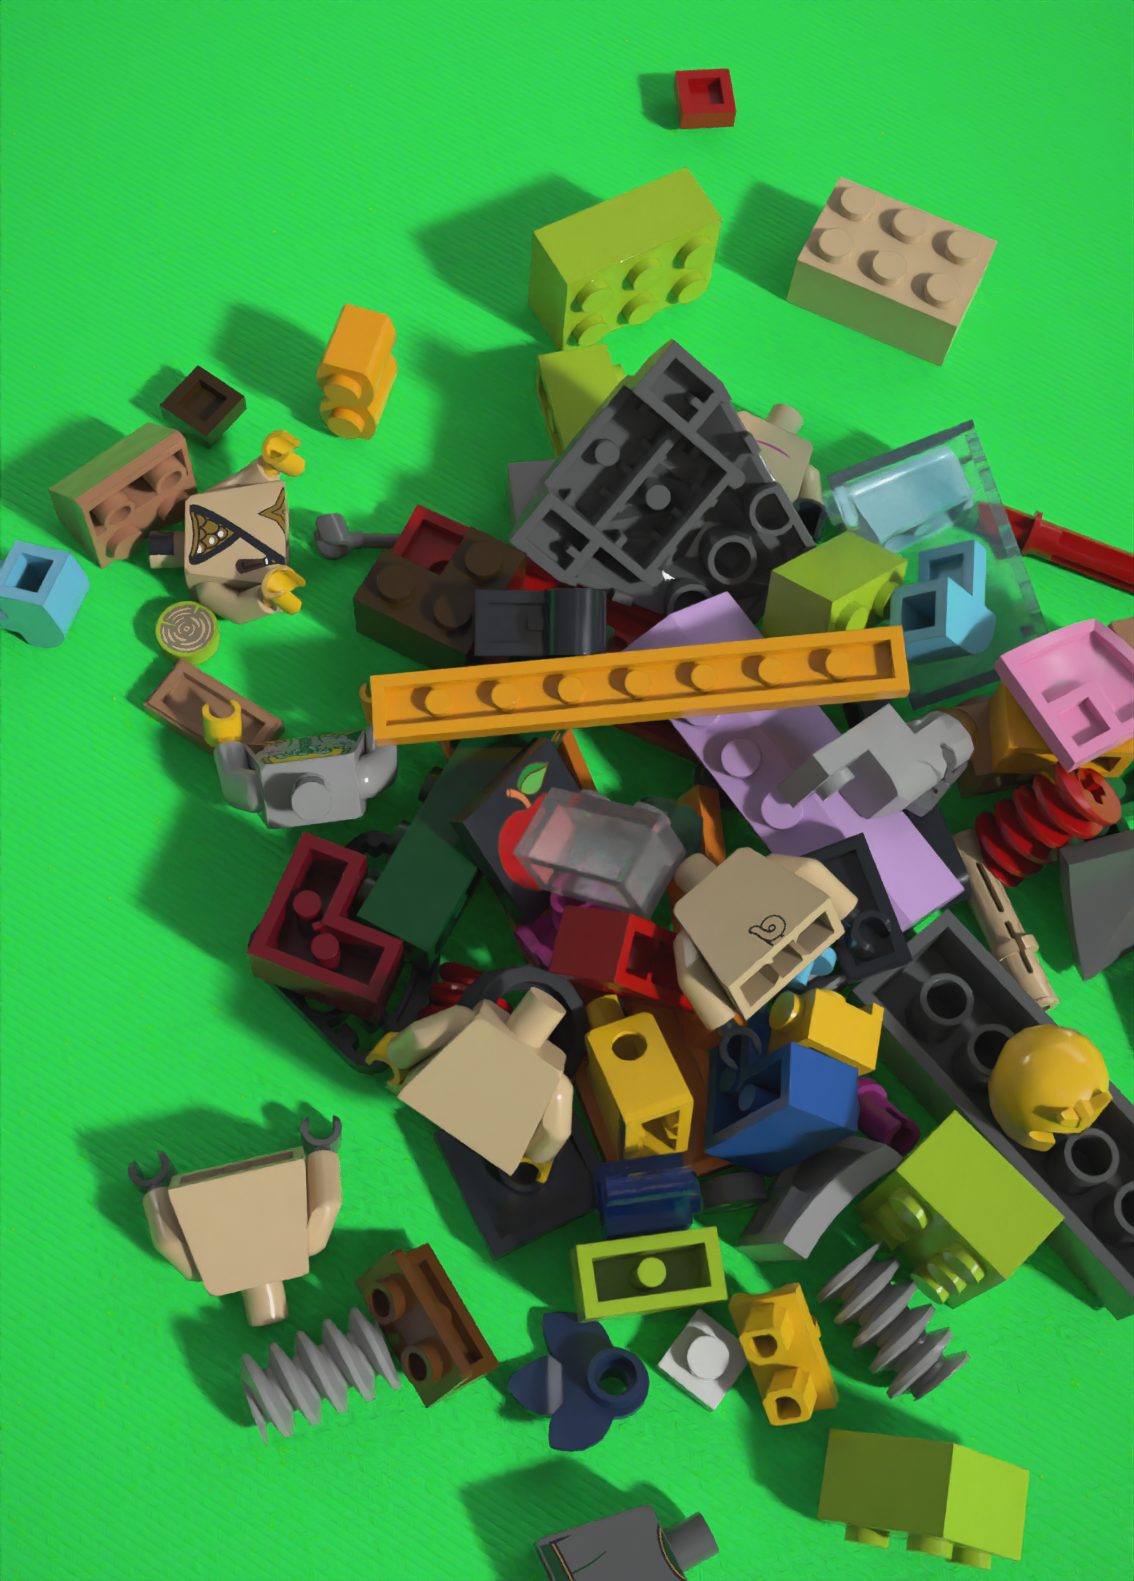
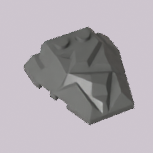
M672 338L654 352L635 375H627L618 383L541 477L535 488L537 494L522 511L507 538L510 543L527 553L530 559L556 580L575 587L579 584L588 588L602 589L606 591L607 595H610L613 601L630 607L631 604L662 614L666 618L669 614L727 591L754 625L765 613L771 571L817 547L782 485L776 482L760 454L762 450L752 433L746 430L731 404L732 398L723 382Z

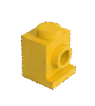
M815 988L800 996L791 991H786L777 998L770 1012L769 1025L772 1030L767 1055L786 1043L793 1041L858 1068V1076L874 1071L884 1008L871 1003L859 1009L846 1003L845 998L841 994L827 989Z

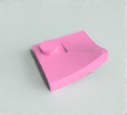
M1095 618L1071 624L1029 641L1001 655L993 668L1067 773L1134 738V649Z

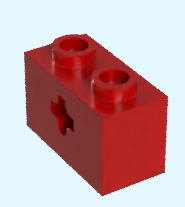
M572 905L564 906L559 930L554 940L549 973L609 995H619L622 1000L627 1002L694 1013L693 1007L678 984L673 942L677 933L631 913Z

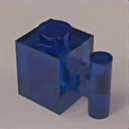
M682 1152L598 1163L593 1174V1183L602 1242L689 1230L693 1224L692 1214L701 1213V1194L696 1172L692 1171L690 1166H684Z

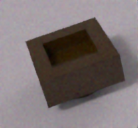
M199 365L160 404L163 419L208 449L216 443L247 409L244 395Z

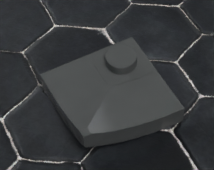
M1134 829L1059 848L1061 888L1066 924L1075 968L1083 981L1092 979L1111 963L1134 950Z

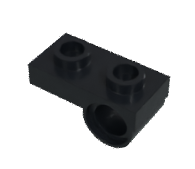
M552 588L546 590H475L474 657L563 658L606 653V591L602 589Z

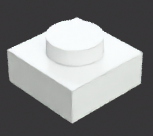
M699 1308L655 1368L711 1413L716 1409L746 1367L748 1360L740 1340Z

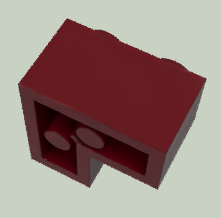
M303 831L247 950V955L255 977L378 1025L404 967L403 940L352 921L356 912L353 909L354 900L363 882L368 877L366 855Z

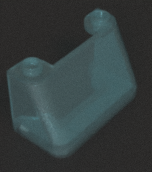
M972 418L826 476L830 488L822 490L821 495L833 526L844 522L849 533H854L907 559L908 563L903 586L918 583L919 552L973 539L986 549L985 607L996 615L995 630L991 643L980 654L923 665H915L907 661L910 683L908 698L913 711L1002 680L993 668L998 658L1014 648L1049 633ZM890 619L884 620L886 627H889Z

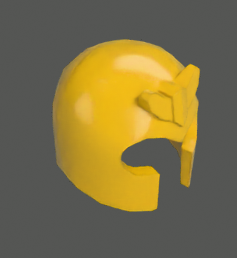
M1053 1024L1024 1028L1010 1038L1004 1045L988 1081L990 1107L994 1118L1006 1135L1026 1148L1039 1151H1048L1055 1144L1053 1133H1076L1077 1136H1080L1090 1127L1092 1122L1096 1120L1113 1098L1108 1090L1109 1074L1101 1052L1088 1037L1077 1030Z

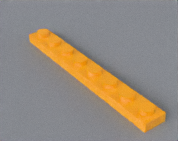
M902 625L370 676L374 741L378 747L907 697L910 691Z

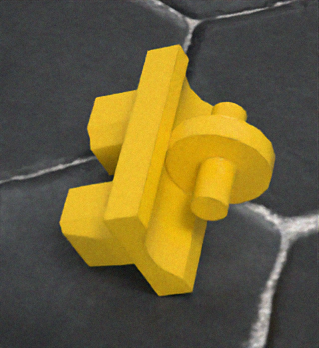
M799 1282L787 1284L779 1289L763 1294L741 1293L732 1295L728 1307L763 1400L762 1403L770 1424L780 1426L804 1422L811 1417L813 1411L836 1408L839 1393L819 1340L821 1336L820 1328L816 1317L809 1312Z

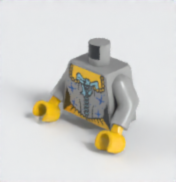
M364 683L360 687L359 695L365 721L369 726L366 729L242 744L240 742L242 739V720L239 703L235 700H230L231 715L226 718L212 716L209 712V705L204 704L202 707L204 739L207 744L215 747L213 756L221 789L229 805L239 810L257 813L269 829L348 820L363 816L370 799L389 789L397 777V745L378 747L374 741L372 701L368 683Z

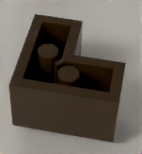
M471 526L442 574L438 575L384 548L353 597L356 632L432 670L479 666L483 657H474L475 590H524L527 553Z

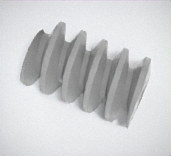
M881 1240L826 1281L817 1299L821 1304L838 1299L844 1301V1305L836 1316L834 1323L837 1327H842L859 1322L862 1327L851 1344L853 1349L858 1351L877 1346L879 1352L870 1365L869 1371L872 1375L894 1369L897 1375L886 1392L888 1397L893 1399L912 1394L915 1398L914 1401H916L954 1374L969 1361L971 1356L967 1351H960L946 1356L943 1354V1351L952 1339L953 1332L949 1327L929 1332L925 1330L935 1313V1308L932 1304H924L914 1308L908 1307L907 1304L917 1290L918 1285L914 1280L895 1285L891 1284L890 1280L899 1267L900 1261L897 1257L877 1262L873 1260L872 1257L883 1241Z
M356 1307L352 1308L348 1312L349 1333L343 1334L330 1319L322 1321V1344L316 1346L302 1330L295 1333V1356L291 1358L285 1354L276 1342L268 1344V1367L263 1370L248 1353L241 1356L240 1375L242 1385L266 1447L267 1424L271 1422L284 1438H289L294 1435V1412L299 1411L311 1426L321 1424L323 1399H327L339 1414L348 1412V1392L351 1387H354L366 1402L374 1401L376 1376L381 1375L395 1391L402 1388L376 1320L370 1323Z

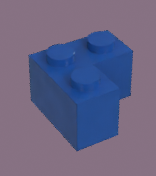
M755 1012L747 1019V1028L753 1030L759 1036L762 1044L760 1056L753 1048L751 1040L744 1035H735L727 1043V1053L735 1061L739 1069H733L722 1061L719 1054V1045L710 1049L704 1153L754 1172H759L767 1177H772L857 1133L860 1113L858 1102V1068L793 1041L786 1043L767 1055L772 1030L769 1025L770 1013L765 1012L761 1014Z

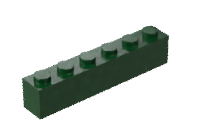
M606 625V653H611L615 629ZM510 657L507 663L553 658ZM568 729L451 740L450 748L455 751L444 769L436 765L426 777L418 796V800L423 802L415 818L412 822L403 819L393 832L386 849V854L391 856L382 873L379 877L370 874L360 887L353 903V909L358 911L356 915L357 923L403 940L404 960L429 972L484 877L449 821L534 737L549 738L557 750Z

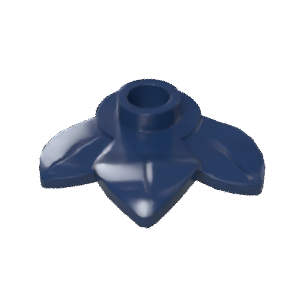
M569 1312L546 1313L543 1315L542 1327L549 1355L540 1357L516 1371L507 1380V1390L525 1411L538 1417L551 1418L548 1435L551 1449L568 1452L584 1451L604 1439L613 1420L628 1418L640 1410L648 1395L649 1375L645 1365L635 1354L623 1348L613 1347L607 1332L599 1322L578 1324L577 1314ZM616 1377L624 1383L626 1390L619 1395H610L602 1389L600 1383L605 1378Z

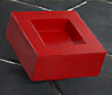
M729 68L675 71L673 89L680 129L734 127L736 106Z

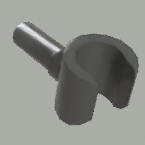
M328 513L318 517L315 522L317 530L313 533L319 552L328 560L341 559L349 555L353 549H392L400 534L362 533V531L349 532L344 516L338 513Z

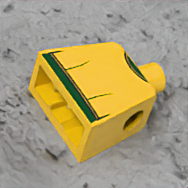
M615 994L606 995L592 1001L585 1007L590 1031L585 1034V1071L623 1173L687 1151L694 1100L653 1014L641 1012L629 1017L621 997Z

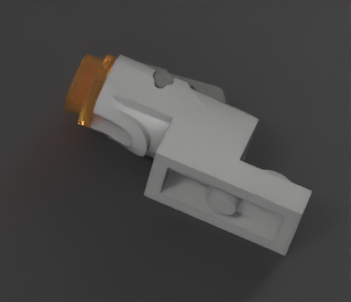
M889 703L812 754L777 786V789L792 808L814 793L824 802L840 791L852 808L866 819L889 816L903 809H907L922 817L934 808L949 787L966 769L967 763L974 756L978 745L979 731L972 717L959 708H934L921 718L905 723Z

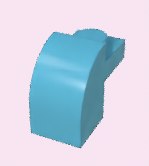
M975 539L919 552L918 583L897 587L891 594L889 626L902 625L906 660L910 663L923 665L980 654L990 645L994 635L996 615L985 607L986 549Z
M15 540L6 559H0V628L21 633L31 646L53 648L63 643L90 589V581L86 573L70 552Z

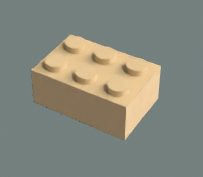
M840 176L797 258L786 302L941 367L981 284L998 241Z

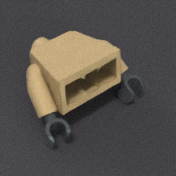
M333 1115L332 1122L333 1134L323 1140L315 1139L309 1134V1116L305 1117L300 1128L302 1146L179 1175H177V1170L167 1155L159 1150L157 1154L161 1160V1170L157 1176L148 1180H144L142 1170L135 1160L128 1166L130 1179L141 1193L144 1194L142 1204L155 1249L186 1280L203 1282L209 1296H220L241 1291L249 1326L271 1324L289 1315L283 1280L300 1277L309 1273V1257L319 1253L327 1245L342 1205L340 1158L336 1154L341 1146L342 1124L341 1120Z

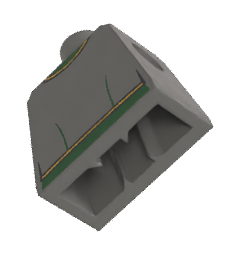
M650 1504L552 1534L533 1543L550 1581H687L684 1575L685 1571L719 1553L714 1536L699 1511L663 1530Z

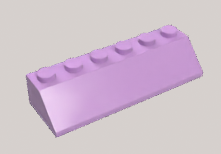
M726 591L669 614L621 652L763 639L764 637ZM818 705L667 719L771 854L776 853L799 857L863 832L904 936L965 890L903 811L885 817L866 819L852 808L840 791L824 802L814 793L794 808L788 803L777 789V786L812 754L841 736V733Z

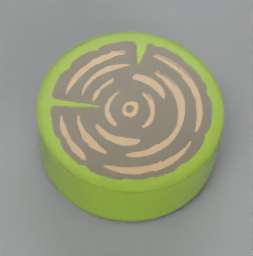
M194 601L175 603L166 608L157 620L155 632L160 650L168 660L175 664L180 658H183L194 666L209 660L219 647L220 630L216 616L210 609L202 606L201 603Z

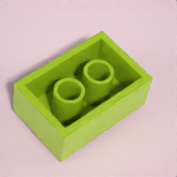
M685 167L534 230L532 236L528 303L559 351L574 349L578 346L594 345L610 332L629 324H642L649 320L656 312L677 303H690L700 297L704 291H707L723 218L690 170Z
M956 1110L901 1160L899 1166L892 1169L854 1208L864 1219L860 1226L866 1236L875 1245L883 1240L879 1248L886 1253H891L894 1250L914 1270L910 1276L918 1285V1289L933 1302L941 1305L945 1301L952 1309L1006 1281L1065 1218Z

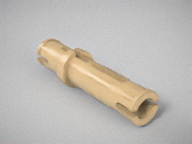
M976 829L965 830L953 835V840L965 864L971 884L970 899L966 903L971 909L990 949L989 953L1045 1012L1055 1008L1060 1003V1000L1055 995L1035 954L1039 949V945L1034 935H1026L1003 884L995 878L986 866L981 854Z

